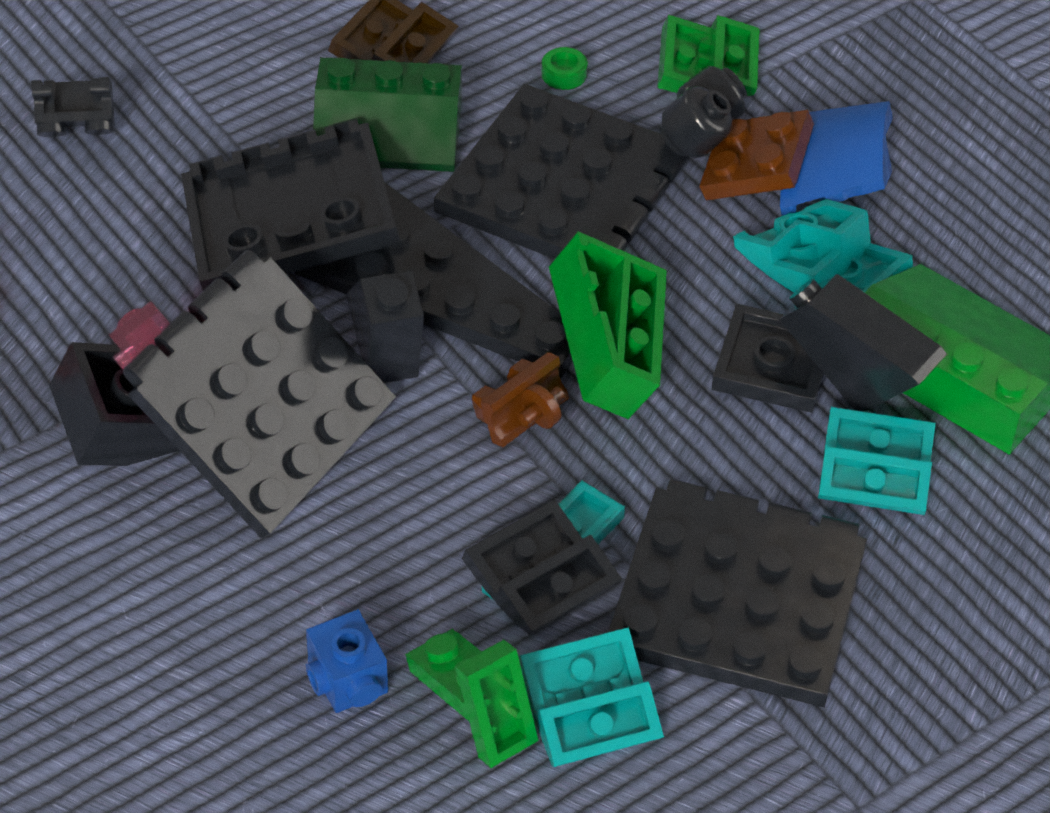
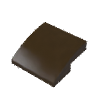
M369 0L334 36L328 51L338 58L429 63L453 37L459 26L422 1L412 10L398 0Z

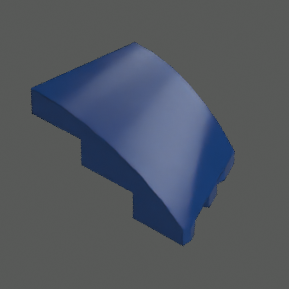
M890 101L809 112L814 122L813 130L795 188L780 191L781 215L796 213L798 204L819 199L823 201L829 199L841 202L854 196L885 189L892 173L885 136L893 120Z

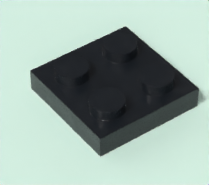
M736 304L713 375L711 390L813 413L824 373L779 320L784 314Z

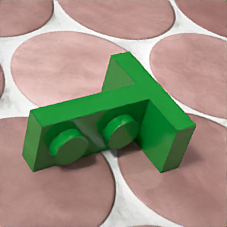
M452 628L443 634L431 637L423 645L405 654L410 672L469 721L478 758L490 768L539 741L517 649L504 639L484 651H480Z

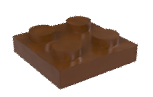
M808 109L794 112H778L769 116L745 120L734 119L732 121L731 133L711 151L699 187L706 201L795 188L814 126Z

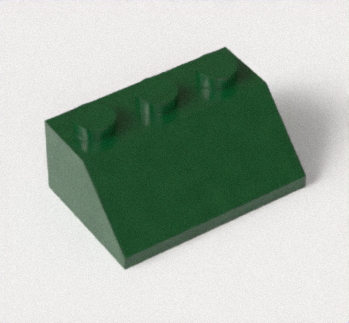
M320 57L315 86L313 130H316L317 136L326 134L324 126L357 118L359 125L367 122L369 124L380 168L455 171L462 108V65Z

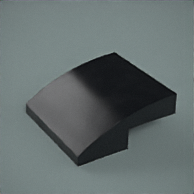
M556 500L465 550L462 557L469 570L497 605L529 635L536 633L618 585L622 580L592 535L590 534L582 538Z

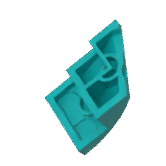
M829 199L807 206L802 211L789 213L774 219V228L752 236L742 231L733 236L734 247L770 278L792 292H795L811 279L820 284L836 274L865 292L872 284L913 267V257L911 254L871 243L868 210Z

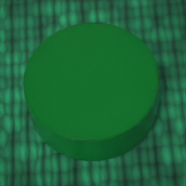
M559 47L552 49L542 58V79L548 86L555 89H575L581 86L587 79V58L583 53L573 48Z

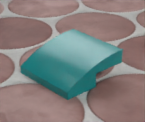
M831 407L818 499L925 515L936 423Z
M629 627L518 656L530 707L552 767L664 737L649 681L643 682Z

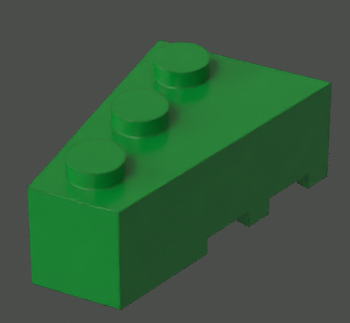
M578 231L551 263L549 271L583 401L629 419L660 386L667 270Z

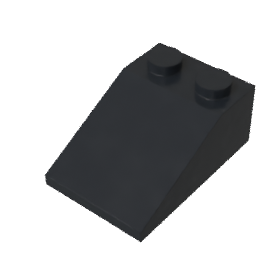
M71 342L49 386L78 465L128 466L180 451L128 395L135 387L126 379L123 369L146 346Z

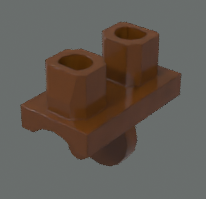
M547 352L533 363L521 359L510 367L507 375L508 381L502 386L495 389L485 385L472 395L476 417L487 424L492 443L503 448L534 424L549 429L560 422L561 410L559 406L569 399V395L559 376V356Z

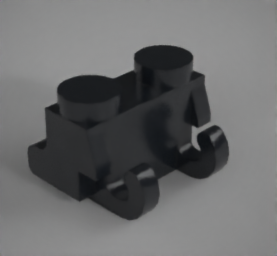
M110 77L92 78V81L71 82L45 80L44 84L42 80L31 81L38 136L66 135V127L85 126V133L91 135H105L114 132V101Z

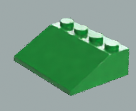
M922 264L872 284L864 292L939 344L947 353L919 385L903 392V394L1008 455L1014 451L1050 410V335Z

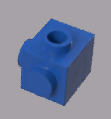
M359 609L306 629L308 653L306 672L308 679L317 696L326 694L335 713L351 707L366 706L375 701L379 696L388 693L387 659Z

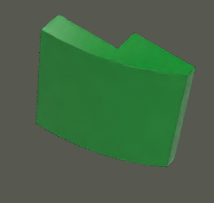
M668 14L662 26L657 88L677 93V90L705 67L714 66L721 70L725 67L733 71L743 83L747 96H753L757 90L760 28L720 15L716 16L710 28Z

